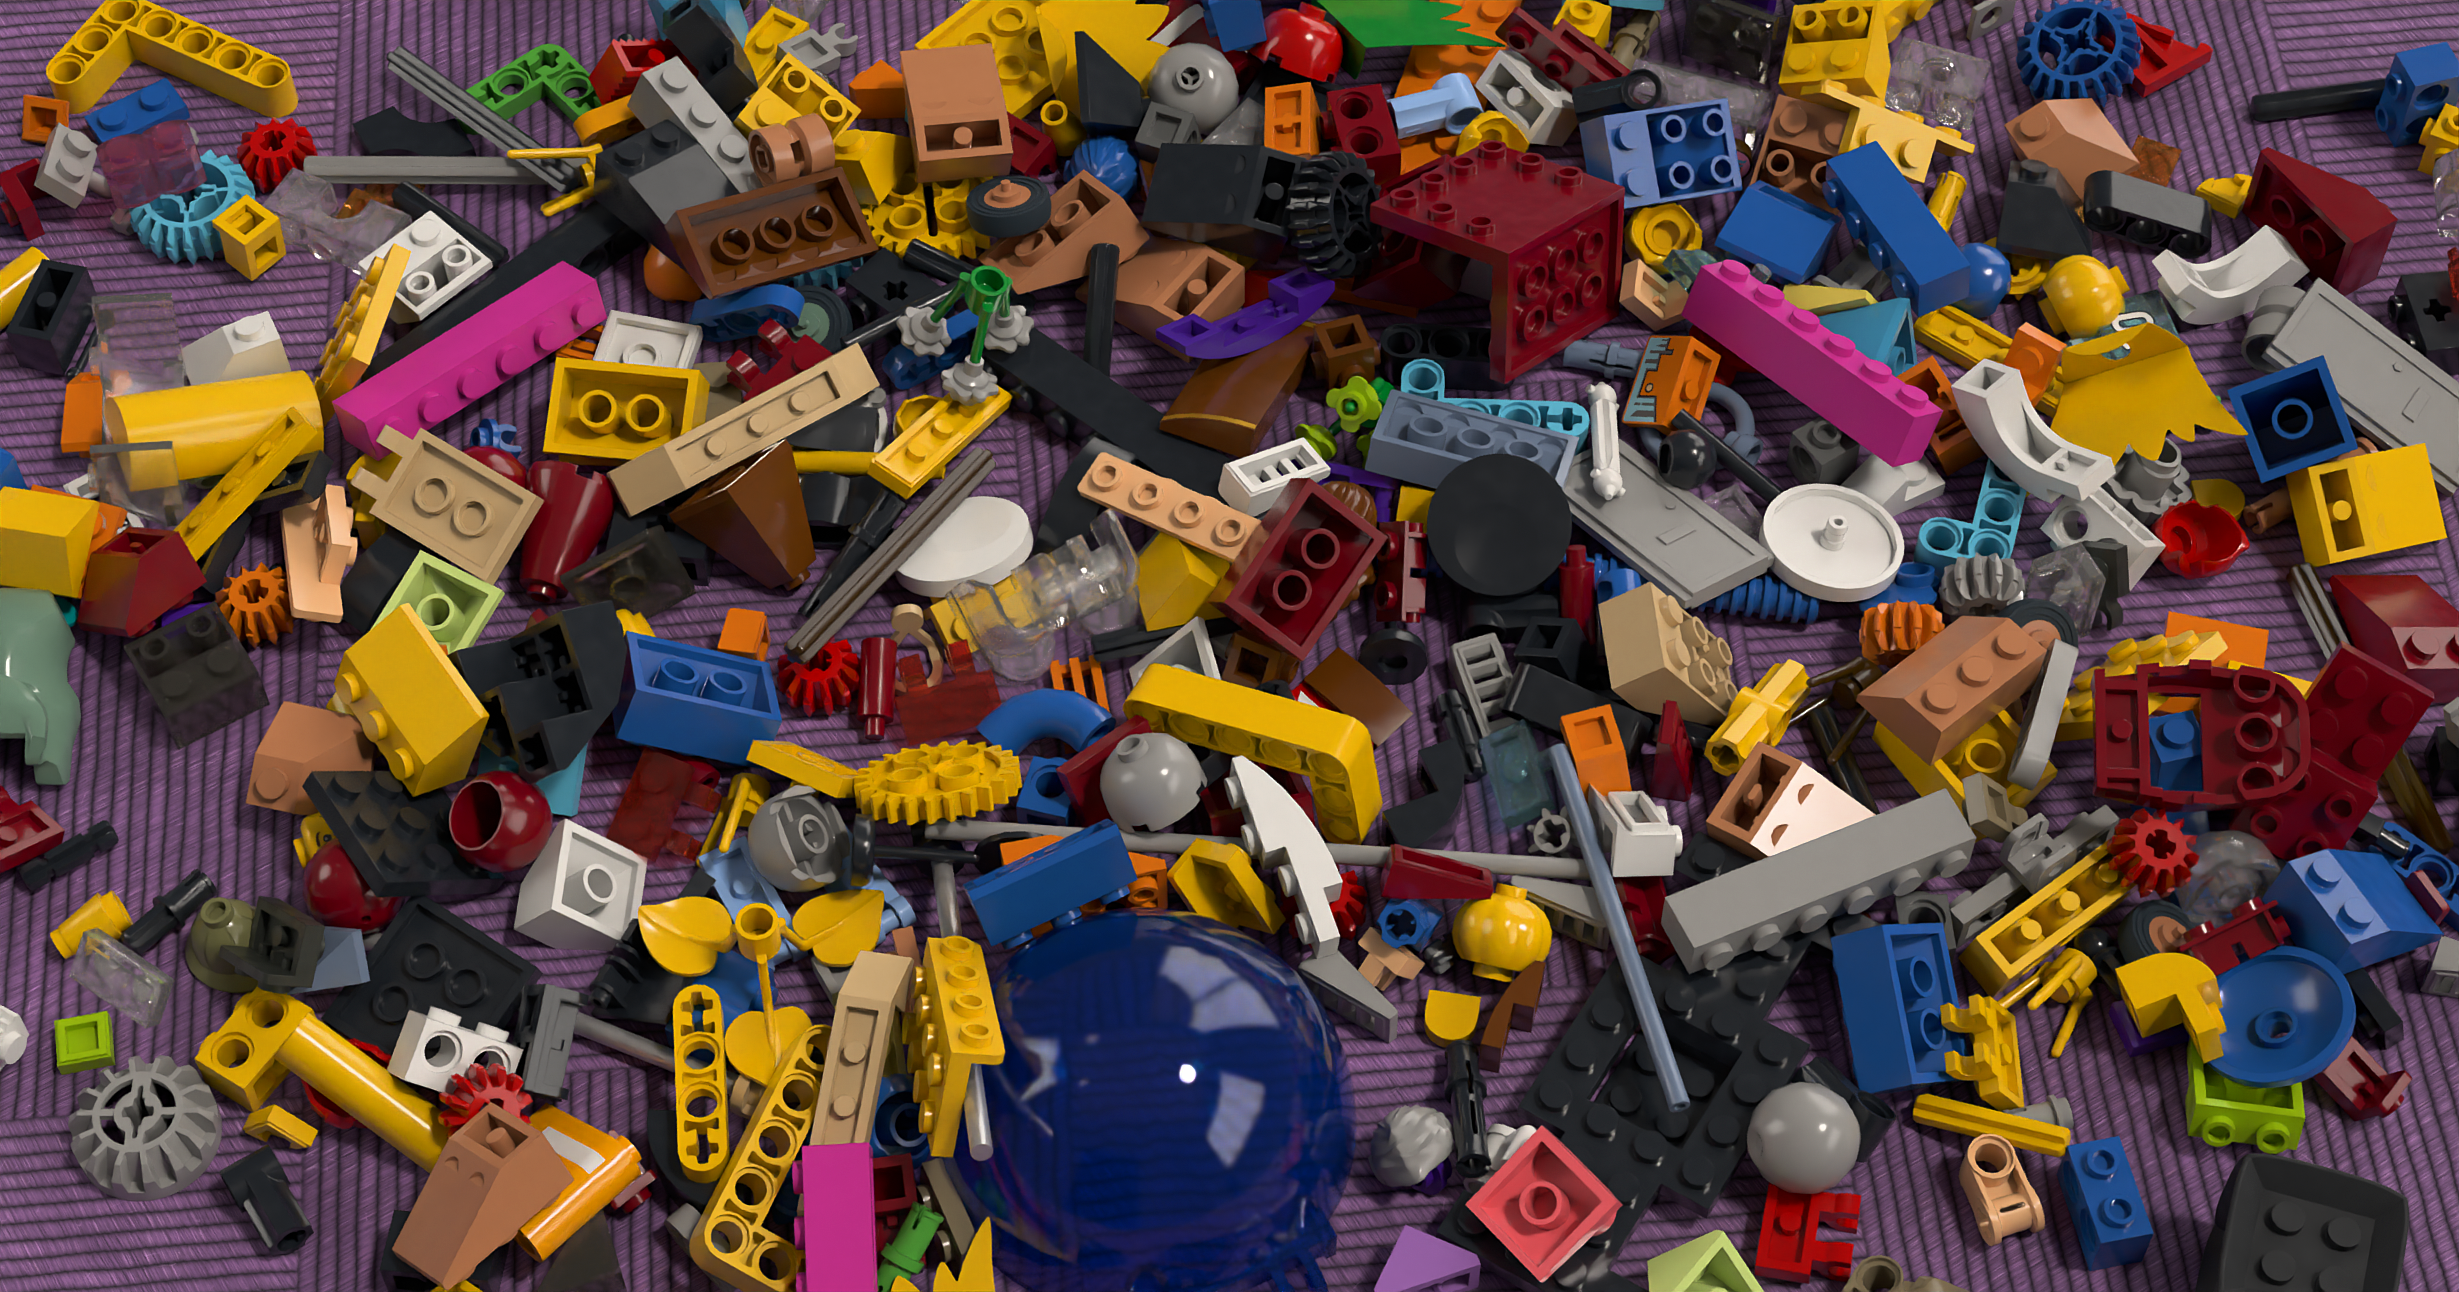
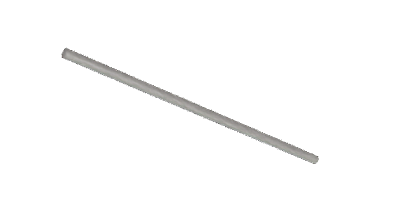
M938 819L931 825L926 820L925 839L981 842L991 835L1013 831H1027L1043 835L1052 834L1067 837L1085 828L955 820L950 822L947 819ZM1119 830L1127 851L1183 855L1196 838L1224 845L1232 843L1242 848L1248 854L1243 838L1145 831L1127 833ZM1325 843L1337 865L1384 867L1390 847ZM1417 849L1488 868L1491 874L1591 881L1584 859ZM1257 854L1252 855V856L1249 855V857H1250L1251 859H1258V860H1259Z

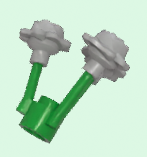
M983 265L977 267L972 271L971 275L962 272L957 285L936 310L928 306L922 309L907 307L904 311V316H901L896 321L902 333L901 343L904 346L913 350L918 357L927 354L940 357L944 352V347H948L952 341L947 333L946 319L943 317L964 294L969 310L979 316L971 355L966 356L964 364L956 363L953 368L941 372V379L944 380L942 388L950 391V397L953 400L959 401L964 406L982 403L988 396L997 395L999 390L996 385L997 377L983 370L984 359L981 357L983 347L985 346L988 350L1000 349L1006 353H1013L1018 345L1026 346L1029 344V332L1034 327V320L1031 317L1025 316L1026 309L1024 306H1010V290L1013 280L1010 277H1006L1004 272L993 266Z

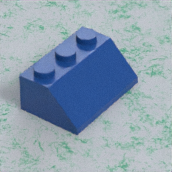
M626 631L624 640L627 646V654L619 702L612 711L616 738L636 746L650 745L673 750L683 756L697 755L720 760L734 767L748 766L762 769L763 766L746 760L753 740L774 741L782 723L770 663Z
M1105 819L963 884V887L991 947L1001 943L1004 950H1007L1033 938L1030 929L1050 920L1054 928L1076 919L1082 915L1079 906L1098 898L1100 904L1105 905L1130 893L1127 884L1138 880L1117 824L1109 819Z
M1943 923L1885 924L1831 937L1833 968L1838 976L1843 1002V1020L1849 1033L1853 1054V1073L1858 1081L1859 1090L1867 1091L1874 1095L1968 1081L1956 1079L1946 1073L1944 1053L1953 1050L1961 1056H1969L1965 1033L1950 1031L1941 1023V1005L1951 1003L1954 1007L1960 1009Z

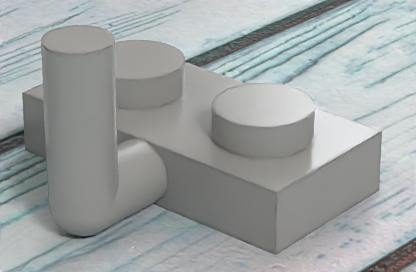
M58 123L49 134L34 185L76 209L84 199L87 188L105 199L113 198L140 165V161L134 154L125 152L107 176L103 177L93 171L99 146L91 142L83 133L71 130Z

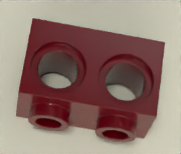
M1381 83L1327 92L1326 111L1319 113V121L1323 139H1331L1333 146L1329 147V151H1345L1346 153H1354L1357 158L1365 159L1367 169L1374 170V183L1376 185H1381L1400 176L1401 150Z

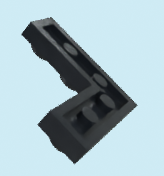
M321 450L296 456L196 561L207 582L193 591L194 597L190 602L213 597L215 592L223 588L224 577H227L225 573L233 557L243 547L245 543L244 534L253 517L275 511L278 512L304 503H311L318 499L327 486L326 478L334 461Z

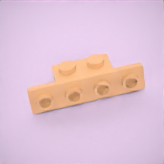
M1101 452L1077 487L1080 495L1231 563L1234 562L1261 523V520L1224 505L1213 497L1201 495L1181 486L1172 479L1160 477L1106 452Z
M327 484L322 495L315 501L289 507L279 511L291 615L312 622L340 623L343 616L340 583L345 567H352L354 565L357 554V538L350 536L353 524V508L346 506L344 487Z

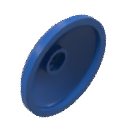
M2276 946L2250 960L2245 952L2237 956L2240 965L2216 976L2223 1005L2222 1008H2219V1011L2225 1022L2227 1032L2219 1035L2224 1056L2209 1061L2207 1064L2218 1074L2230 1081L2257 1088L2283 1087L2302 1082L2328 1067L2342 1053L2350 1040L2355 1025L2356 1005L2349 983L2339 968L2325 957L2313 951L2292 946ZM2280 1033H2288L2281 1038H2274Z

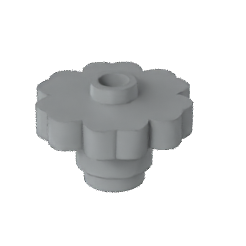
M2165 438L2162 452L2156 461L2142 457L2128 444L2122 457L2114 466L2116 473L2100 486L2140 523H2144L2147 526L2153 524L2154 520L2158 519L2170 506H2176L2180 502L2186 503L2192 497L2191 490L2185 485L2190 475L2186 468L2181 465V451L2174 442Z

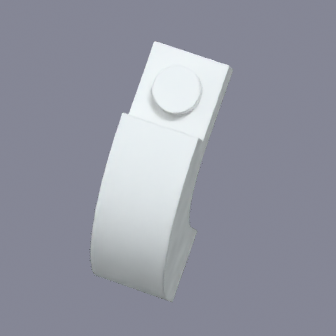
M2267 225L2231 253L2211 262L2202 264L2189 263L2167 249L2152 261L2162 275L2157 280L2158 287L2181 320L2198 325L2220 323L2255 310L2259 296L2265 289L2277 285L2293 286L2310 272L2288 240Z
M1984 358L1951 386L1961 416L1982 450L2005 475L2037 498L2052 504L2063 494L2084 501L2116 473L2111 457L2064 440L2042 421L2028 398L2020 370Z

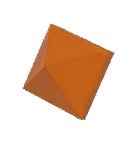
M28 94L23 95L22 140L47 144L49 134L58 123L68 127L70 101Z

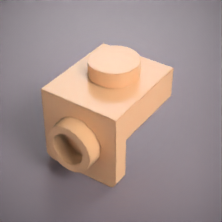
M1638 258L1624 265L1619 302L1651 329L1657 331L1686 319L1681 313L1695 280L1690 275H1686L1668 283Z

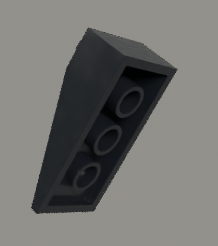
M666 119L596 154L593 198L689 274L664 226L676 210L740 194V192L697 141Z

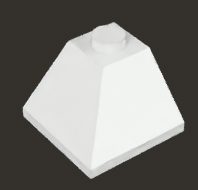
M268 311L254 316H247L237 322L223 326L177 351L191 385L291 372L281 338Z
M565 818L558 823L547 845L521 883L514 930L555 949L612 951L615 944L623 943L620 939L628 928L630 921L633 918L638 919V908L642 902L648 858Z

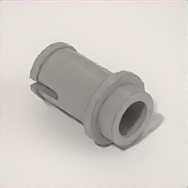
M2054 1094L2046 1096V1102L2001 1111L2068 1129H2073L2074 1127L2073 1115L2068 1100L2065 1097L2057 1099Z

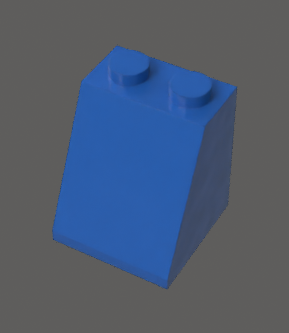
M2324 355L2227 390L2238 422L2248 433L2244 438L2261 483L2358 449Z

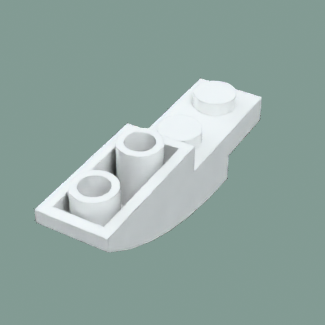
M1244 756L1232 758L1230 777L1224 779V784L1232 808L1240 807L1246 824L1241 826V833L1248 854L1250 856L1258 855L1263 870L1283 864V866L1278 867V876L1285 896L1290 897L1294 895L1300 913L1295 914V923L1303 945L1311 943L1316 959L1337 953L1340 934L1329 902L1339 900L1343 881L1332 855L1305 812L1281 785Z

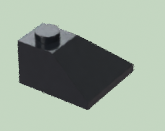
M1084 31L1074 32L1082 125L1090 137H1096L1098 134H1113L1123 141L1134 140L1151 103V97L1145 96L1140 83Z
M2027 159L2022 162L2011 160L2000 209L1996 248L2001 252L2058 262L2072 255L2091 256L2093 231L2084 225L2083 202L2058 168L2049 167L2046 163L2034 159Z

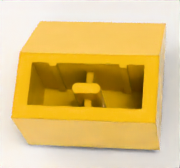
M1850 0L1794 5L1778 83L1785 94L1791 98L1820 105L1801 97L1802 86L1820 84L1822 79H1828L1846 85L1848 87L1846 93L1856 97L1868 95L1885 101L1891 64L1881 0Z
M788 52L734 120L733 124L748 141L750 132L755 129L776 123L785 127L786 122L790 119L815 113L824 120L830 131L833 143H835L837 137L848 129L861 112V109Z

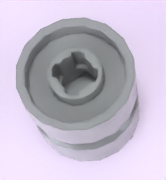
M2277 285L2265 289L2259 296L2252 315L2253 320L2247 328L2241 345V353L2245 361L2254 369L2265 374L2280 371L2261 356L2305 295V291L2293 286Z

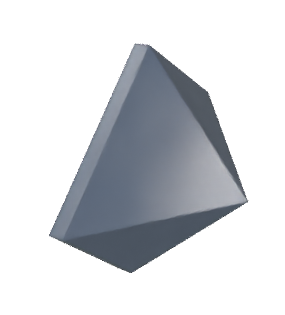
M325 926V949L322 957L317 962L312 988L291 986L290 992L287 995L370 981L361 929Z

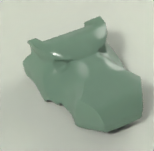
M0 588V738H25L26 765H33L35 780L38 785H66L70 780L72 750L81 721L79 699L73 688L69 685L67 678L68 660L72 649L75 647V638L51 591L32 588Z

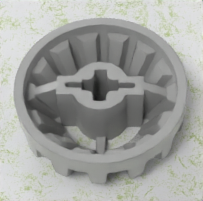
M159 1055L155 1058L154 1063L146 1064L140 1056H133L128 1058L129 1068L114 1074L109 1067H106L98 1073L100 1084L94 1090L86 1087L80 1091L77 1096L80 1109L71 1114L68 1121V1127L73 1140L70 1145L84 1174L99 1190L122 1200L151 1201L181 1191L204 1173L214 1159L221 1142L222 1118L209 1086L202 1081L197 1070L192 1066L178 1067L171 1057ZM158 1084L164 1086L172 1093L176 1107H163V1102L158 1094ZM132 1086L131 1092L117 1102L115 1109H104L107 1101L117 1091ZM101 1120L115 1121L124 1139V1145L111 1140L104 1133Z

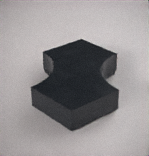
M392 106L352 124L354 133L368 156L476 157L472 143L455 118L441 122H419L407 118Z

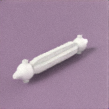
M1599 382L1596 386L1589 384L1585 388V392L1588 393L1591 416L1593 470L1590 476L1594 478L1593 487L1600 496L1605 497L1606 500H1611L1615 495L1622 497L1626 491L1622 487L1623 481L1619 474L1620 458L1616 415L1619 404L1616 403L1617 396L1611 386L1604 382Z

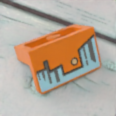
M1650 336L1628 398L1622 423L1628 427L1655 428L1668 436L1671 432L1678 430L1671 422L1683 408L1700 422L1721 356L1692 336Z

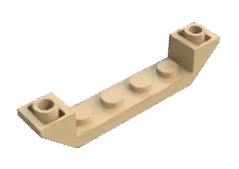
M858 342L660 447L650 450L606 473L628 516L631 517L698 484L878 387L880 384Z
M860 950L838 994L809 1146L870 1143L894 1011L905 1012L914 964L913 958ZM800 1194L797 1216H804L803 1194Z

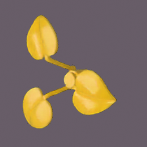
M871 889L843 890L815 897L797 910L792 919L794 932L786 926L785 919L778 918L776 911L767 904L752 903L743 907L736 916L735 924H732L728 911L718 901L693 896L675 899L662 904L639 906L638 921L647 950L662 968L672 974L683 977H695L709 973L716 965L718 952H730L737 941L742 955L751 961L757 962L764 1012L748 1011L739 1015L728 1027L724 1042L726 1055L731 1065L743 1076L767 1088L787 1047L803 1032L813 1026L807 1014L798 1007L788 1006L775 1011L773 1009L767 961L773 958L780 950L781 935L802 952L812 948L814 956L821 964L830 967L852 966L860 950L873 952L880 936L885 898L883 891ZM811 1044L806 1045V1053L809 1059L814 1049V1045Z

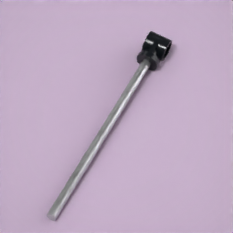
M956 816V820H962V817ZM919 820L915 824L910 825L913 847L966 851L965 841L925 839L926 820ZM916 860V866L920 872L933 878L941 938L953 935L962 936L954 875L964 867L965 863ZM971 1063L964 1098V1110L970 1154L975 1160L984 1161L992 1156L993 1147L981 1064Z

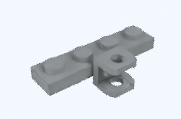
M2105 804L2090 815L2082 812L2074 817L2066 825L2063 833L2055 839H2052L2047 834L2049 821L2042 813L2036 814L2014 829L2004 841L1998 858L2004 865L1989 877L1984 887L1974 894L1971 891L1963 892L1949 905L1956 949L1999 921L2108 841L2114 835V827L2118 824L2120 818Z

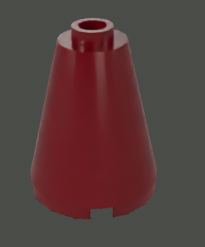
M553 460L536 461L532 464L531 469L529 468L526 474L525 489L544 500L522 537L519 584L527 590L526 595L529 598L538 602L552 604L555 602V599L567 597L613 519L616 503H621L609 478L594 471L592 479L576 474L578 465Z

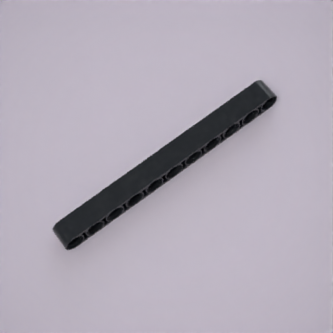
M751 97L745 99L726 114L732 123L752 99ZM594 200L375 356L362 374L361 383L561 261L595 278L647 240L597 200Z

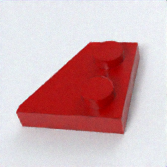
M2126 12L2127 19H2132L2136 24L2137 36L2140 37L2142 47L2139 53L2141 60L2139 69L2133 70L2134 79L2132 84L2129 85L2142 98L2210 62L2213 49L2209 45L2201 42L2196 49L2174 40L2175 31L2160 25L2149 24L2141 17ZM2102 35L2099 39L2100 45L2103 46L2105 52L2112 54L2115 45L2110 39Z

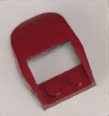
M2189 659L2187 665L2159 667V663L2140 664L2136 666L2134 674L2105 677V668L2094 669L2091 680L2094 754L2093 796L2157 810L2165 808L2166 812L2171 813L2254 807L2271 803L2283 797L2299 783L2308 769L2311 758L2309 710L2298 688L2280 674L2274 673L2271 670L2241 665L2238 670L2212 666L2211 660ZM2148 695L2199 698L2202 791H2170L2151 786Z

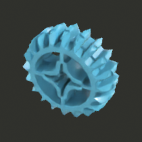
M192 148L186 157H179L173 152L172 160L164 163L156 160L155 171L142 170V182L132 184L133 196L128 198V209L131 215L130 222L133 230L137 232L140 242L144 244L146 249H152L158 258L168 255L175 264L183 257H187L194 265L200 256L206 255L213 261L214 253L219 250L223 251L220 232L213 228L212 220L246 194L256 201L254 196L256 193L252 181H249L241 165L234 164L228 155L217 158L210 149L203 156H199Z

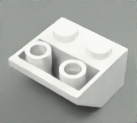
M431 210L358 263L362 280H364L374 257L377 256L383 259L393 243L411 251L388 316L397 324L421 321L493 267L492 261Z

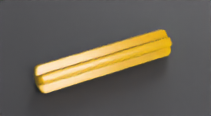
M1930 1094L1918 1095L1914 1103L1913 1120L1920 1124L1973 1137H1979L1983 1134H1995L2008 1140L2013 1147L2054 1157L2065 1156L2066 1147L2070 1145L2071 1132L2066 1127Z

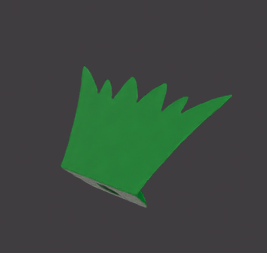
M1311 0V5L1326 11L1324 20L1339 30L1343 41V56L1340 66L1354 80L1359 77L1366 48L1411 45L1506 47V45L1488 38L1457 31V29L1470 27L1471 25L1468 23L1441 20V18L1462 9L1461 6L1455 4L1424 2L1426 0Z

